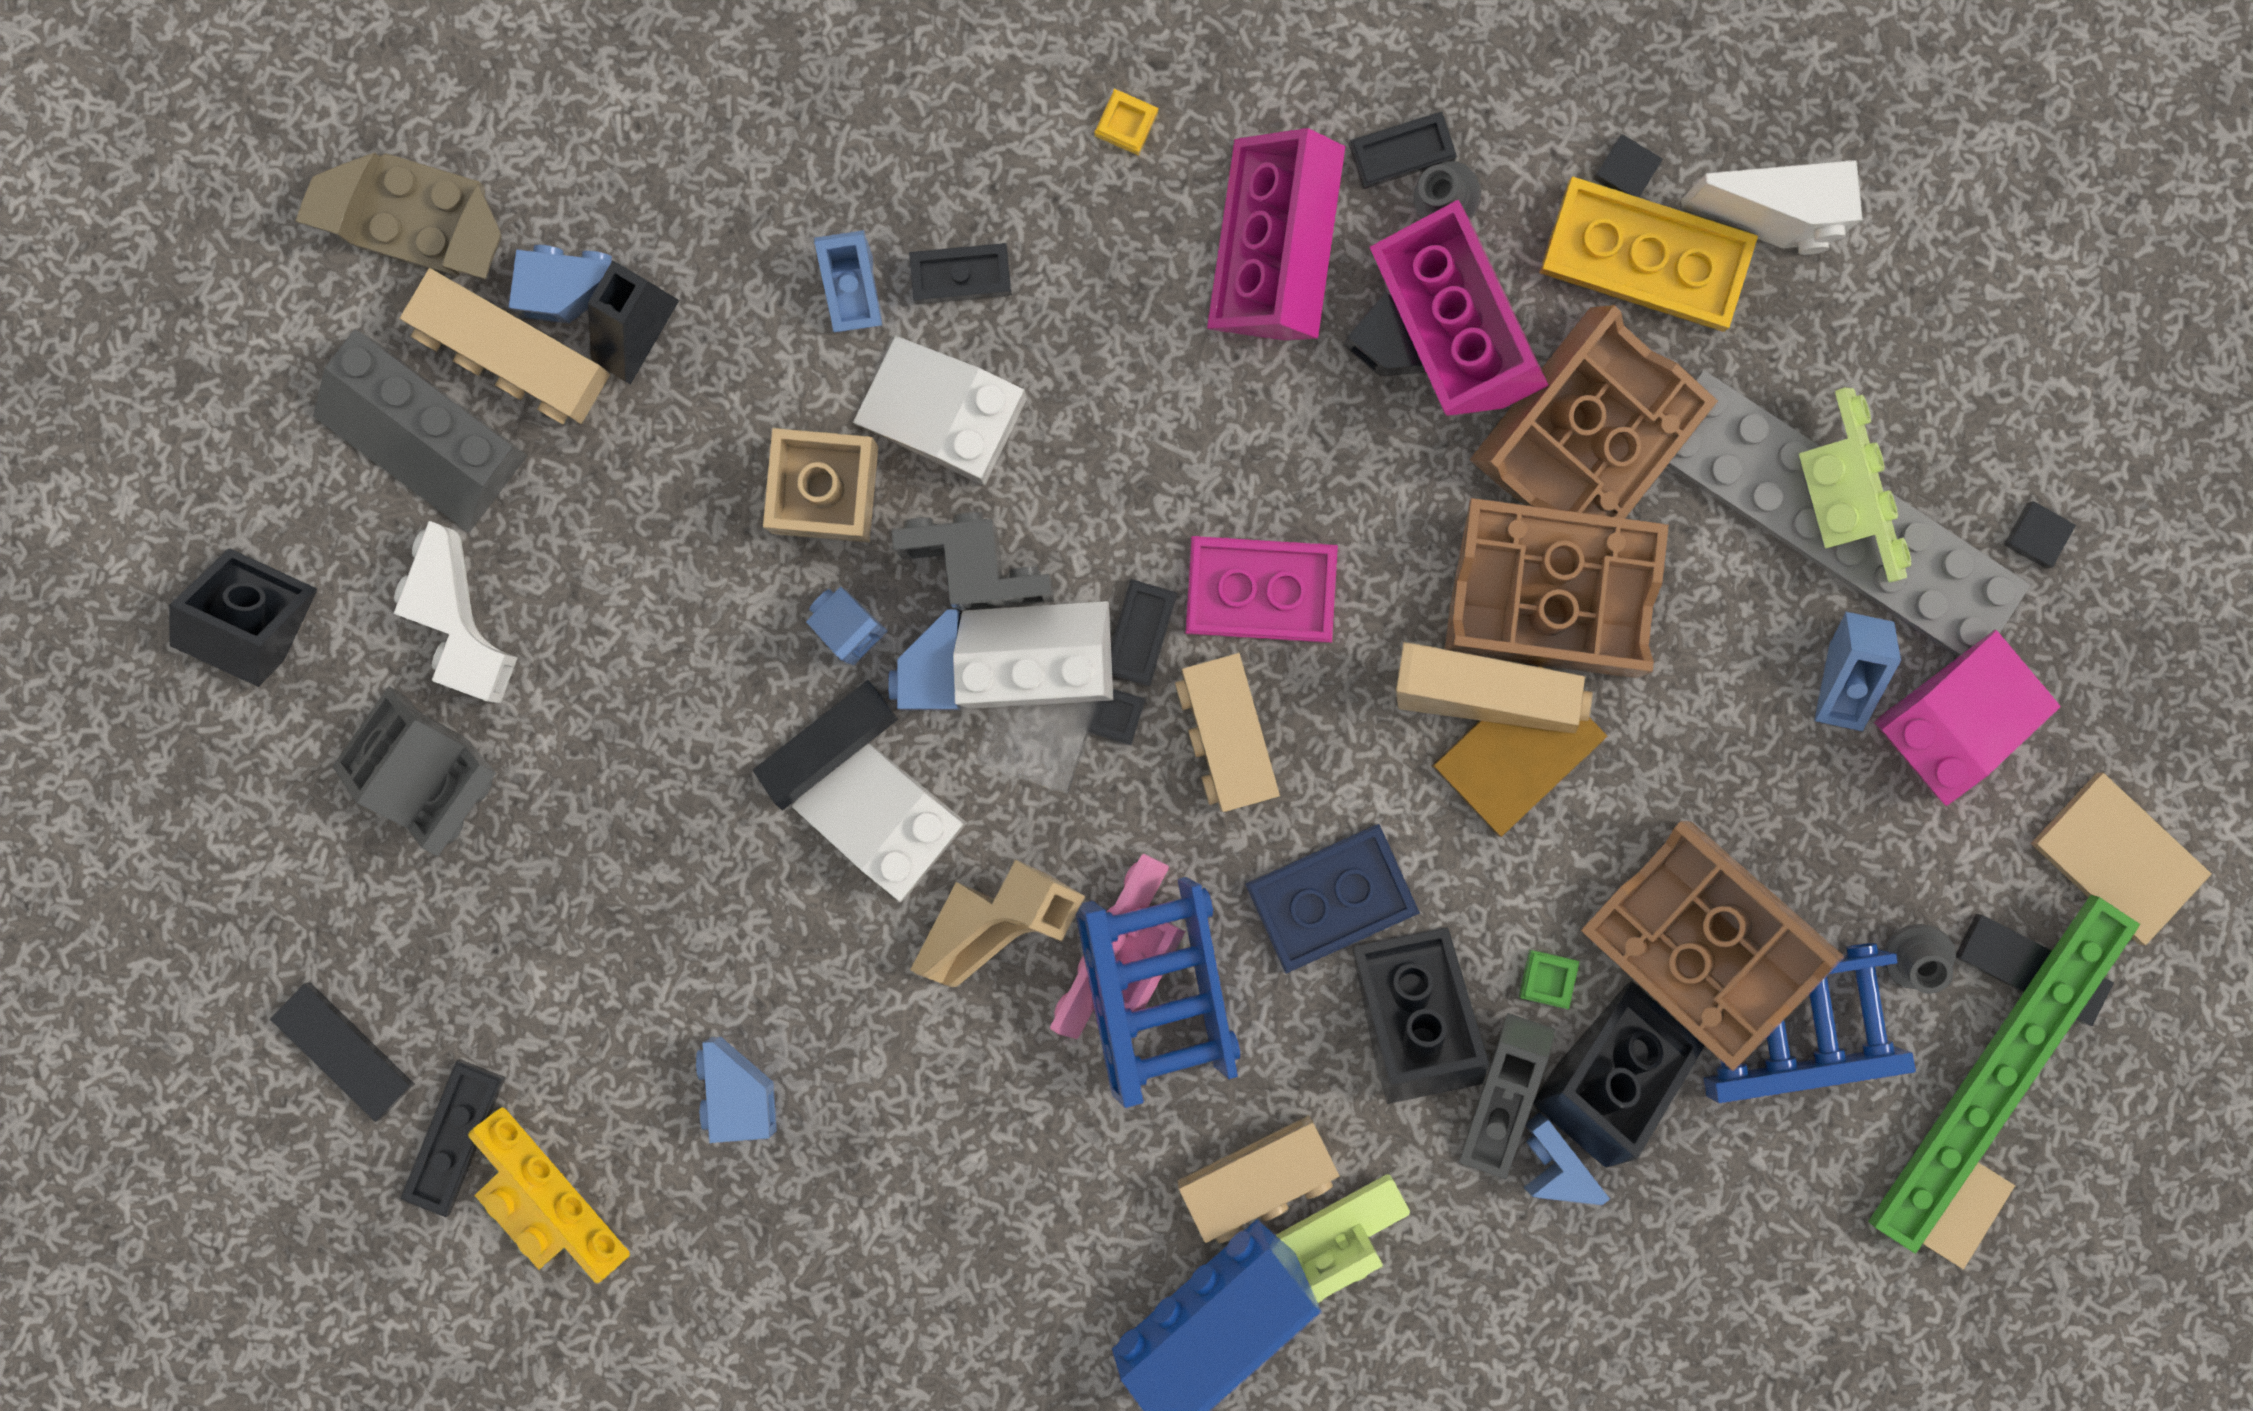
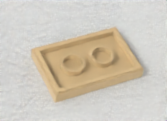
M2096 773L2031 842L2045 858L2087 897L2090 894L2098 896L2140 923L2141 925L2132 936V939L2139 945L2146 946L2212 875L2104 773Z

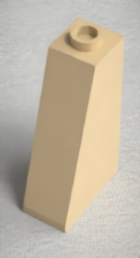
M1403 643L1396 691L1398 709L1567 733H1576L1579 720L1589 721L1593 692L1583 691L1585 676L1412 643Z

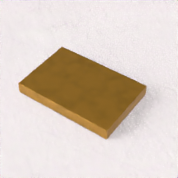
M1590 717L1589 721L1579 720L1576 733L1479 720L1432 767L1497 836L1502 837L1608 736Z

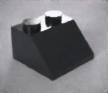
M229 548L169 604L170 647L259 687L285 660L316 595L317 588Z

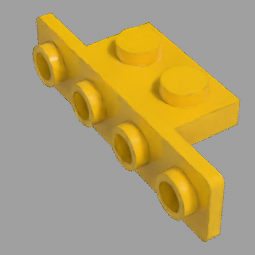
M502 1107L495 1111L468 1133L473 1143L498 1170V1173L474 1196L538 1270L565 1248L595 1283H600L630 1256L628 1249L505 1108Z

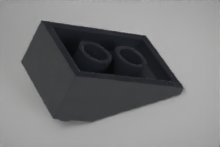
M1446 927L1354 946L1352 951L1367 1025L1386 1103L1391 1104L1483 1084L1489 1062L1449 928Z
M1634 982L1627 983L1554 1067L1535 1097L1533 1105L1605 1168L1636 1160L1705 1045Z

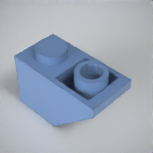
M534 245L533 251L516 250L509 309L521 318L571 323L588 310V302L611 264L612 256L596 251H583L582 257L563 255L564 251L562 249L547 245Z
M711 1037L703 1042V1050L697 1051L696 1070L698 1079L705 1080L706 1100H701L699 1114L702 1130H709V1143L769 1139L777 1131L773 1081L722 1037Z

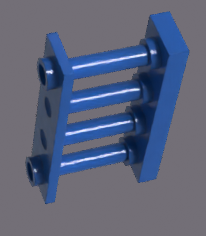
M1188 877L1177 879L1181 899L1116 916H1113L1111 912L1106 913L1103 907L1092 900L1081 903L1076 913L1111 1094L1124 1108L1144 1103L1141 1086L1147 1084V1079L1213 1061L1214 1068L1226 1078L1238 1077L1235 1060L1240 1059V1047L1235 1033L1232 1030L1229 1031L1208 918L1213 916L1212 901L1207 889L1202 888L1201 884ZM1185 919L1190 947L1122 964L1120 960H1115L1112 942L1118 941L1119 935ZM1194 967L1199 989L1198 995L1132 1012L1130 1008L1125 1009L1122 991L1127 990L1129 983ZM1201 1014L1204 1015L1208 1042L1142 1060L1139 1056H1134L1131 1039L1137 1037L1138 1031Z
M1876 943L1850 945L1846 947L1847 955H1844L1845 958L1829 973L1834 974L1855 970L1867 1043L1862 1044L1863 1052L1845 1055V1050L1838 1046L1826 976L1809 994L1818 1051L1814 1052L1815 1060L1796 1062V1057L1790 1056L1785 1021H1783L1767 1037L1770 1058L1765 1060V1068L1748 1070L1747 1064L1741 1063L1732 1071L1721 1061V1066L1717 1067L1718 1075L1703 1077L1706 1097L1717 1103H1725L1915 1073L1913 1052L1894 1047L1893 1041L1887 1040L1875 968L1897 964L1896 953L1878 950Z

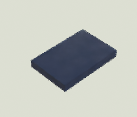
M1379 823L1245 883L1285 974L1420 914Z

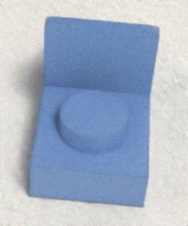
M864 230L814 238L833 331L841 332L881 326L882 315L873 275V255Z
M1539 1112L1526 1122V1128L1533 1135L1526 1141L1528 1146L1544 1165L1548 1164L1551 1160L1554 1162L1553 1165L1524 1187L1532 1197L1603 1205L1610 1200L1545 1116Z

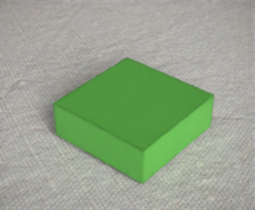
M1529 949L1519 997L1569 1009L1580 961Z

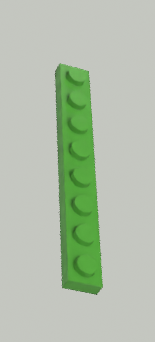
M2090 894L1868 1220L1872 1226L1913 1253H1917L2141 925L2140 923L2102 898Z

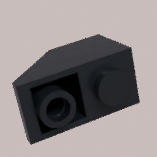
M612 260L588 302L591 361L631 385L679 300Z
M1385 292L1348 335L1343 346L1380 377L1426 373L1392 296Z

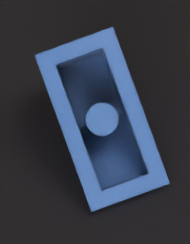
M841 586L835 593L831 589L823 592L810 606L809 610L813 615L806 621L836 656L853 666L888 632Z
M947 609L897 659V670L889 671V699L897 700V709L960 710V706L955 704L953 659L960 624V612L957 609Z
M1845 612L1829 644L1815 714L1816 722L1858 731L1864 730L1901 662L1893 621Z

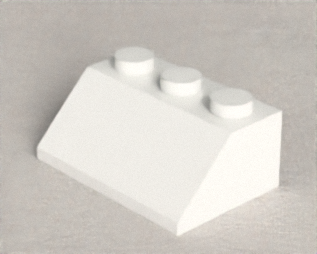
M1109 602L962 611L953 653L955 704L967 709L1113 701Z

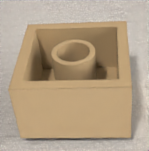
M772 428L763 528L772 534L870 543L879 448L874 439L867 436Z

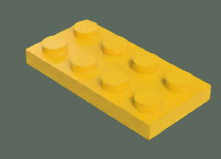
M1572 176L1567 183L1539 273L1725 332L1730 328L1758 235Z

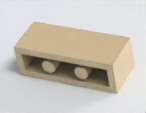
M1240 653L1183 668L1181 670L1183 680L1175 682V687L1182 710L1191 708L1196 727L1188 729L1195 757L1205 755L1210 775L1202 776L1201 778L1209 805L1218 803L1220 811L1226 812L1279 797V790Z
M1308 1115L1177 1181L1179 1191L1204 1242L1207 1243L1216 1238L1218 1243H1224L1231 1240L1237 1233L1244 1231L1243 1224L1259 1216L1262 1221L1271 1220L1288 1210V1202L1302 1195H1305L1306 1199H1311L1327 1192L1333 1187L1331 1181L1340 1176L1311 1117Z

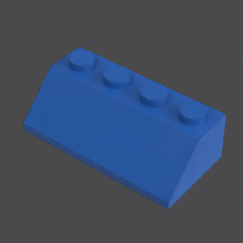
M1256 1219L1244 1231L1234 1235L1228 1245L1207 1264L1197 1268L1185 1284L1170 1297L1164 1298L1156 1306L1155 1310L1138 1326L1127 1331L1112 1348L1121 1381L1143 1411H1210L1322 1311L1296 1253Z

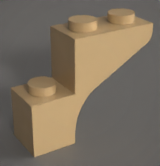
M1015 860L995 899L956 882L910 970L917 975L946 986L957 987L1012 940L1022 934L1041 932L1062 941L1085 896L1052 876L1018 860Z

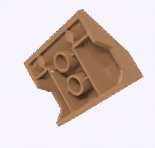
M1615 305L1590 307L1541 370L1549 386L1515 402L1469 460L1503 490L1526 506L1625 519L1718 400L1678 363L1651 351L1624 326L1622 312Z
M1471 498L1451 596L1445 650L1496 660L1631 678H1640L1653 672L1654 661L1649 648L1653 606L1663 583L1669 525Z
M1680 821L1658 852L1635 876L1615 892L1581 930L1732 1071L1845 958L1844 955L1691 821Z

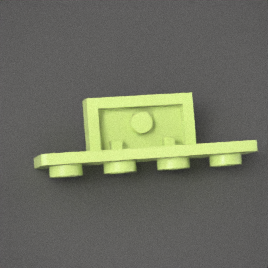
M1845 387L1836 390L1835 395L1848 439L1799 453L1825 549L1875 535L1889 583L1907 578L1905 568L1911 567L1912 564L1911 556L1905 539H1897L1892 520L1898 518L1897 506L1891 491H1883L1878 472L1884 471V461L1878 444L1876 442L1870 444L1865 424L1871 423L1867 401L1862 394L1856 396L1854 388Z
M1387 1174L1276 1234V1236L1296 1253L1317 1302L1320 1303L1327 1296L1353 1282L1362 1280L1368 1274L1383 1266L1368 1237L1407 1217L1410 1214V1210L1393 1178Z

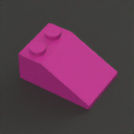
M1993 630L1875 720L1874 724L1931 792L1945 806H1948L1994 771L2061 706L1997 630Z

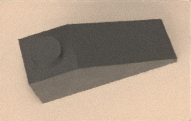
M1507 1013L1459 1163L1507 1179L1549 1059L1555 1033L1554 1028Z

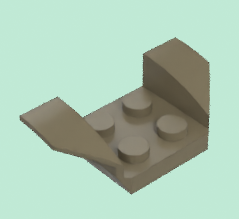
M375 152L313 176L295 220L297 223L336 234L347 243L360 249L422 268H431L436 272L455 278L459 277L460 272L486 280L502 237L495 217L485 198V187L479 181L387 153L379 156Z

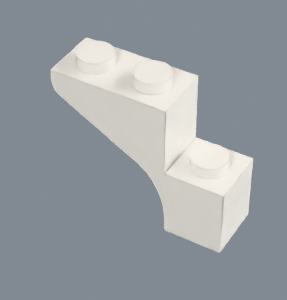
M429 521L426 530H421L414 541L412 556L415 559L410 572L397 585L394 595V601L397 603L394 614L449 634L447 641L442 642L434 654L432 668L435 670L432 681L488 702L501 703L518 657L507 654L491 645L476 628L471 612L461 537L455 530Z

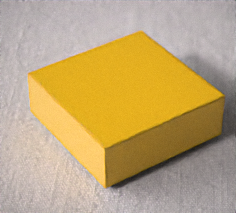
M1114 88L1094 132L1095 137L1139 156L1159 108Z

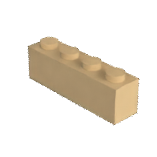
M431 268L426 272L399 318L415 328L410 336L436 352L442 344L457 352L452 360L453 362L477 376H480L483 369L497 375L499 378L495 386L519 400H522L525 393L541 401L537 410L561 424H564L568 417L582 424L610 376V373L600 365Z

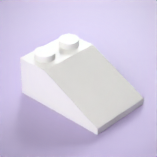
M1857 160L1706 173L1681 199V206L1683 210L1708 220L1758 235V239L1780 248L1798 247L1799 254L1802 255L1821 253L1829 250V244L1845 238L1846 232L1862 221Z
M895 336L853 423L985 486L1027 398L1024 389L983 369Z
M870 743L800 796L792 805L801 816L860 870L900 902L908 897L967 824L965 820Z

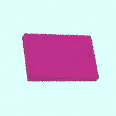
M1192 536L1185 634L1332 643L1338 545Z

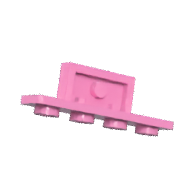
M1142 854L1138 862L1134 863L1128 870L1124 879L1125 887L1116 904L1109 908L1107 912H1111L1113 916L1149 907L1169 866L1146 854ZM1166 923L1119 935L1118 941L1112 942L1115 960H1120L1122 964L1176 951L1186 931L1172 923ZM1084 955L1079 962L1078 975L1069 992L1063 995L1056 1005L1054 1011L1055 1018L1050 1026V1029L1057 1034L1075 1039L1081 1035L1094 1010ZM1162 975L1129 983L1127 990L1122 991L1125 1009L1130 1008L1132 1012L1145 1009Z

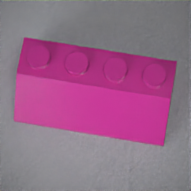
M1309 128L1234 139L1207 329L1284 341L1318 339L1345 153L1344 145Z
M1459 199L1370 246L1395 305L1447 416L1503 409L1549 386L1481 241Z

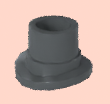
M1457 161L1442 162L1429 167L1422 173L1414 190L1413 202L1417 214L1423 219L1459 199L1471 220L1481 203V186L1477 175L1467 165Z
M1915 924L1907 925L1896 931L1888 940L1885 951L1896 953L1898 963L1885 966L1896 983L1905 988L1917 989L1927 994L1940 992L1950 984L1953 978L1956 951L1954 944L1946 933L1935 926Z

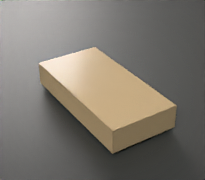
M1978 1162L1923 1245L1964 1270L2015 1185Z

